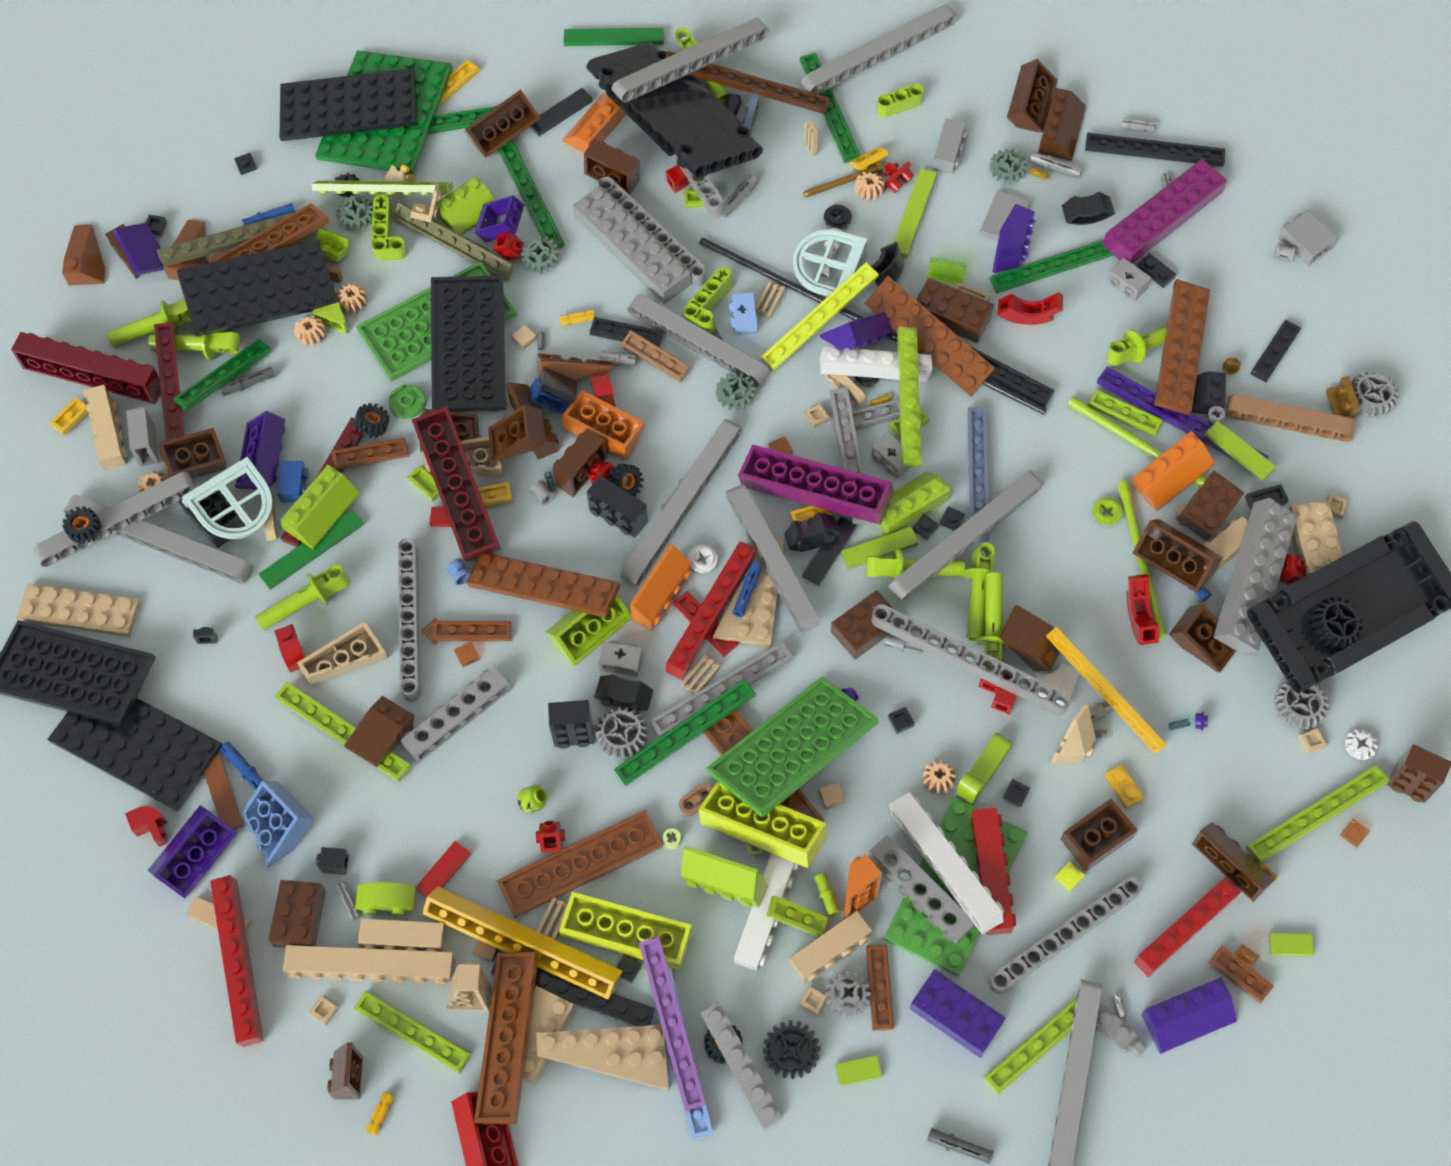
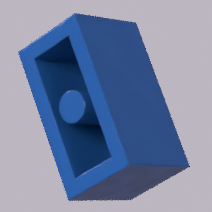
M280 461L277 496L281 503L296 502L306 491L305 479H308L309 471L303 461Z

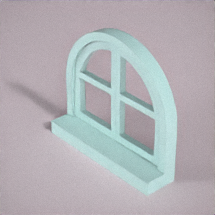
M821 230L806 236L796 247L793 256V268L798 281L808 290L828 297L859 269L866 251L867 239L837 230ZM830 240L824 257L806 252L813 244ZM834 241L852 245L846 263L828 258ZM802 259L821 264L815 280L809 278L805 273ZM824 265L843 270L837 288L818 283Z
M246 457L185 494L182 502L186 508L189 507L203 527L212 534L226 539H241L251 536L264 526L271 512L272 496L267 483L249 458ZM247 473L258 490L237 502L226 485ZM220 490L231 507L210 518L199 502ZM260 494L262 499L261 511L252 522L241 505ZM235 510L246 526L226 528L218 525L215 521Z

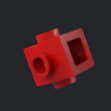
M511 232L497 235L493 250L510 261L520 258L524 242Z
M598 461L594 463L590 468L591 470L587 473V476L591 479V484L593 485L599 476L606 480L608 477L611 478L609 472H614L612 469L614 466L610 462Z
M1286 554L1280 582L1290 585L1305 577L1306 565L1304 560L1296 555Z
M550 820L540 823L539 831H536V843H540L541 853L561 851L562 841H565V829H561L560 822Z

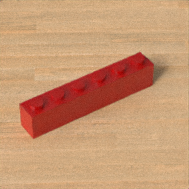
M997 808L972 809L971 824L980 883L983 887L986 886L990 890L992 899L995 902L998 901L1004 909L1003 922L987 931L986 935L1012 933L1014 926H1016V916L1011 912L1013 895L1012 893L1009 894L1008 891L1011 880L1010 874L1006 873L1005 866H1008L1007 854H1003L1002 846H1005L1004 834L1000 833L1002 816L998 814Z
M1226 876L1141 952L1134 963L1149 978L1231 904L1241 891Z

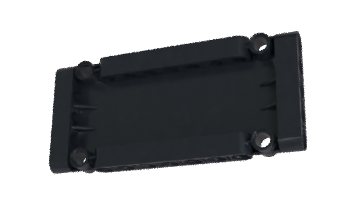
M648 42L599 56L587 63L586 69L599 80V88L605 90L608 97L668 156L676 155L678 166L687 168L696 178L757 159L762 154L763 148L750 136V130L742 126L741 121L694 76L685 75L626 103L620 100L612 91V86L617 80L665 59L667 52L661 51L654 43Z
M1411 521L1283 588L1268 599L1249 608L1247 616L1291 688L1296 693H1301L1451 609V572L1420 524L1416 521ZM1334 596L1336 599L1342 597L1343 601L1349 600L1350 606L1356 605L1354 610L1360 612L1358 617L1363 619L1359 624L1364 626L1360 631L1362 634L1357 642L1339 650L1337 648L1330 649L1329 645L1323 646V640L1317 641L1319 636L1313 634L1315 629L1310 627L1313 622L1309 620L1310 616H1312L1311 611L1317 603L1325 598Z

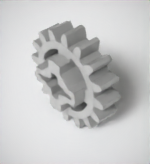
M846 971L845 976L839 972L837 979L833 976L831 977L830 982L832 984L827 983L826 989L829 991L824 994V997L829 998L826 1005L832 1004L833 1006L831 1012L839 1011L838 1017L845 1013L846 1019H849L851 1013L854 1017H857L858 1010L862 1013L865 1011L864 1006H868L870 1002L866 998H869L871 993L866 992L869 984L863 985L864 977L857 979V973L855 972L853 976H850L849 971ZM834 989L836 990L835 992L838 994L837 1000H835L834 997ZM851 990H853L851 996H848L847 998L845 997L842 1000L844 993H848ZM858 990H860L861 992V1001L859 1000L860 998L857 996Z

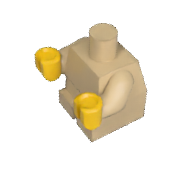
M392 165L383 180L414 181L415 176L408 173L409 167L406 165H401L400 171Z

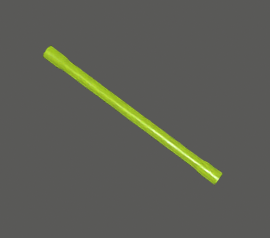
M1073 396L1069 400L1067 406L1089 417L1153 458L1157 459L1163 454L1162 451L1093 410ZM1202 475L1194 483L1200 487L1206 480V477Z
M1124 480L1118 482L1117 486L1135 549L1141 534L1132 502L1129 482ZM1136 556L1140 574H1147L1149 576L1151 611L1159 625V638H1163L1167 634L1163 619L1161 618L1149 566L1146 561Z

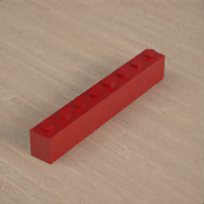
M739 541L667 660L665 672L683 681L745 577L756 556V548Z
M231 875L210 880L235 1041L238 1045L245 1047L263 1042L264 1040L238 881Z

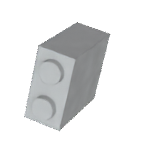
M1307 210L1303 214H1298L1292 222H1287L1282 226L1279 239L1287 247L1292 248L1295 246V254L1309 266L1332 250L1338 237Z
M137 407L127 410L130 450L140 467L158 464L155 425L146 408Z

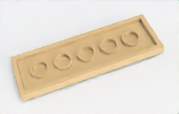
M28 583L16 618L24 622L130 637L140 601L134 598Z

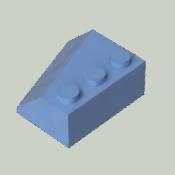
M262 780L242 811L250 832L254 833L258 841L256 845L259 851H262L266 858L264 862L268 867L295 849L314 820L307 810L278 781Z

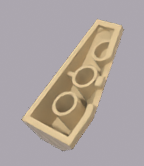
M1084 704L1071 722L1066 732L1067 734L1060 743L1061 749L1057 750L1052 758L1051 763L1053 765L1081 762L1086 756L1090 757L1094 752L1095 747L1093 745L1096 737L1088 705Z

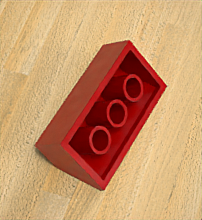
M467 1092L451 1101L466 1166H518L509 1125L477 1124L474 1122L478 1092Z

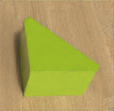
M339 302L312 311V314L317 319L320 318L323 325L346 334L348 333Z

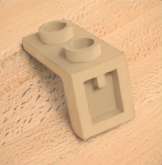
M435 183L431 206L426 207L424 204L413 203L410 218L431 222L432 216L436 217L438 206L434 205L435 201H439L441 191L438 190L439 184Z

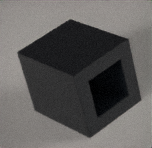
M321 847V853L317 854L316 865L322 873L346 875L350 855L346 849Z

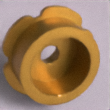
M1228 358L1224 361L1222 368L1227 374H1235L1240 370L1241 363L1237 358Z

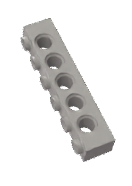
M495 667L485 670L479 679L475 682H470L461 693L453 695L447 704L438 707L434 714L429 718L423 719L418 727L406 732L401 739L403 747L417 763H420L511 690L509 682ZM484 687H490L488 691H481ZM469 699H475L471 704L466 703ZM459 711L458 715L451 716L452 712ZM439 723L444 724L441 728H435ZM424 735L428 736L424 741L419 740Z
M888 835L869 850L868 857L877 868L879 867L884 872V877L890 883L894 882L899 887L898 891L905 898L909 897L913 901V906L919 912L923 911L928 916L927 919L934 927L938 926L943 931L942 934L949 942L953 941L957 945L974 929L975 925L965 911ZM888 858H892L896 861V863L894 865H889L886 863L885 860ZM908 873L911 878L907 880L902 879L900 874ZM921 887L925 890V893L917 894L914 889ZM931 902H937L940 905V908L933 909L930 907L929 904ZM952 917L955 920V923L948 924L945 922L944 918Z

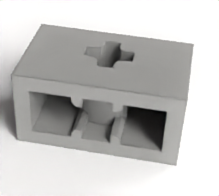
M1123 257L1110 270L1107 281L1135 301L1148 289L1151 277Z
M887 433L872 446L871 455L877 463H881L885 470L897 479L912 467L902 466L901 444L890 433Z
M615 641L603 642L599 659L600 671L638 676L642 660V647L635 644L622 645Z

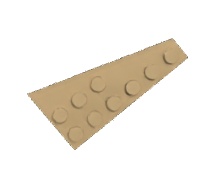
M775 539L781 551H783L784 540ZM756 554L752 562L761 564L762 570L758 577V585L753 590L744 617L740 618L732 613L744 584L742 580L713 635V639L734 640L746 644L771 646L778 591ZM753 576L751 577V580H750L748 586H750V584H751V582H752V579H753ZM745 593L742 603H744L747 593Z
M662 1025L536 1033L537 1056L572 1064L580 1068H587L595 1072L639 1082L647 1086H654L662 1090H669L665 1036Z

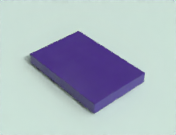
M147 222L115 228L114 234L137 275L164 270L157 250L161 249Z

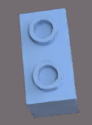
M753 292L732 294V302H729V312L733 313L731 327L735 328L736 335L756 333L757 318Z

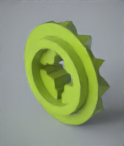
M1101 498L1094 503L1092 508V515H1094L1095 521H1099L1102 525L1108 524L1111 526L1114 523H1118L1123 514L1119 502L1112 498ZM1104 509L1106 511L1111 510L1110 515H1103Z

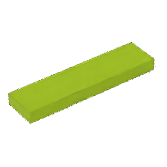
M1097 389L1088 403L1090 408L1154 437L1163 423V419Z
M1219 421L1206 431L1205 436L1262 481L1276 469L1273 463Z
M908 527L842 550L841 555L849 570L866 564V556L886 557L894 554L895 549L903 551L917 546L919 542L912 527Z

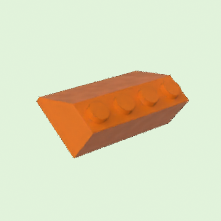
M603 93L562 140L564 143L585 153L594 138L604 141L626 116V113L606 93Z
M583 390L578 394L575 402L571 403L562 415L563 429L577 436L587 428L605 439L606 451L623 460H626L636 447L645 425L644 421Z
M1190 431L1135 475L1132 485L1158 511L1211 469L1215 463L1205 445Z
M669 545L630 603L632 620L651 631L654 626L660 624L663 617L662 614L665 610L668 611L673 603L672 599L675 595L678 596L683 587L682 584L685 580L688 581L693 572L691 570V562L674 545Z
M866 854L861 858L858 856L850 862L843 920L856 911L860 912L878 897L882 872Z

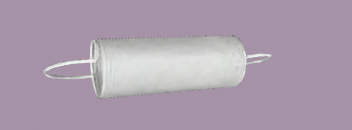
M1114 995L1118 1018H1124L1127 1015L1122 995Z

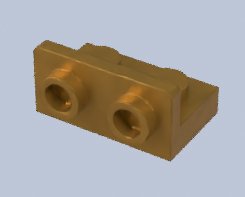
M1349 376L1342 377L1336 387L1326 389V394L1333 414L1354 419L1360 406Z

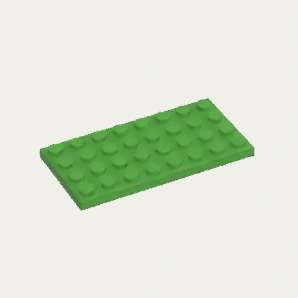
M480 261L451 277L491 275ZM431 287L356 326L357 331L391 382L431 361ZM504 295L505 322L516 316L517 313Z
M821 677L706 767L707 773L763 818L878 724V718L825 678Z
M953 797L940 827L945 834L946 840L951 841L956 847L957 854L966 859L971 872L975 871L978 875L971 813L972 809L979 808ZM1002 820L1000 833L1004 834L1005 846H1002L1003 854H1007L1008 866H1005L1006 873H1009L1028 832ZM923 858L919 867L958 904ZM921 887L914 889L917 894L925 893V890ZM904 897L884 936V940L959 977L980 934L978 928L975 926L956 945L953 941L949 942L942 934L943 931L938 926L934 927L927 919L928 916L923 911L919 912L913 906V901L909 897ZM931 902L929 904L930 907L933 909L940 908V905L937 902ZM952 917L944 918L945 922L948 924L955 923V920Z

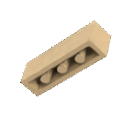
M1243 516L1238 520L1233 519L1227 525V529L1218 531L1211 542L1206 541L1203 544L1223 557L1217 570L1239 553L1248 523Z
M856 911L790 957L789 964L803 983L808 980L812 982L820 976L819 972L825 968L829 970L837 964L836 960L851 955L854 952L853 948L868 943L872 930L858 911Z
M361 919L358 944L363 949L444 952L446 927L444 923Z

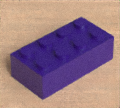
M936 969L928 977L909 1008L979 1058L982 1057L1006 1017Z

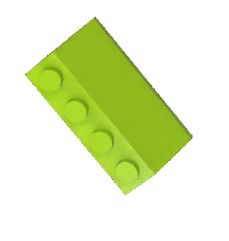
M327 465L281 519L282 528L311 549H314L359 496L360 492L342 473Z
M927 471L894 491L881 525H877L885 535L899 531L919 519L923 514L926 515L949 501L951 490L940 476Z
M617 594L606 618L571 610L550 627L546 634L555 647L575 666L631 620L632 617Z
M685 846L683 849L681 876L688 887L693 889L699 887L710 895L717 893L728 901H733L734 899L740 901L746 907L755 906L759 908L769 885L758 869Z

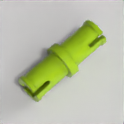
M826 873L816 875L814 880L820 892L819 898L823 900L828 913L827 915L833 916L840 913L841 911L834 897L835 891L831 889Z

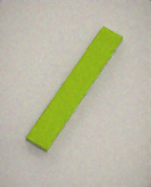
M920 168L894 239V242L897 241L904 258L908 257L937 176L936 172Z
M366 990L353 1008L459 1074L471 1057L470 1053Z
M1076 998L983 1078L997 1095L1071 1032Z

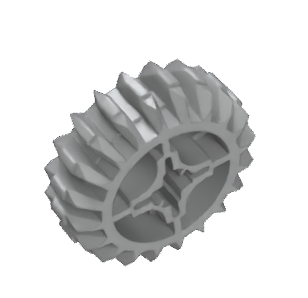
M1369 371L1365 372V374L1361 372L1358 376L1354 377L1351 383L1360 406L1358 412H1363V416L1368 414L1370 419L1374 415L1379 418L1381 415L1386 416L1392 412L1399 398V393H1397L1398 387L1394 386L1395 381L1390 382V376L1386 378L1383 373L1378 375L1376 371L1372 374Z
M1288 681L1285 684H1281L1280 689L1275 693L1277 697L1274 698V703H1276L1274 710L1279 711L1277 717H1284L1283 723L1288 721L1290 722V727L1296 725L1297 730H1299L1303 726L1305 730H1308L1310 726L1315 728L1323 722L1328 714L1329 705L1327 704L1328 697H1324L1325 690H1319L1320 684L1312 686L1301 693H1296ZM1288 694H1290V696H1291L1290 699H1291V701H1292V703H1291L1290 706L1288 705V702H1287V695H1288ZM1312 702H1314L1316 706L1315 713L1312 712Z
M619 706L617 708L618 711H614L611 708V714L604 712L603 716L605 719H598L599 724L595 726L597 730L595 738H598L596 742L597 745H601L600 749L602 752L607 750L606 754L608 756L614 753L615 759L619 755H622V759H625V754H629L632 757L633 751L638 753L640 751L639 747H645L644 741L648 740V735H646L648 728L645 727L647 725L646 720H642L641 714L636 715L635 709L629 712V708L626 707L622 711ZM614 723L615 727L606 734L609 726ZM619 728L623 731L625 738L623 735H620ZM638 731L636 737L629 743V737ZM614 742H620V743H622V745H616V744H613V743H614Z

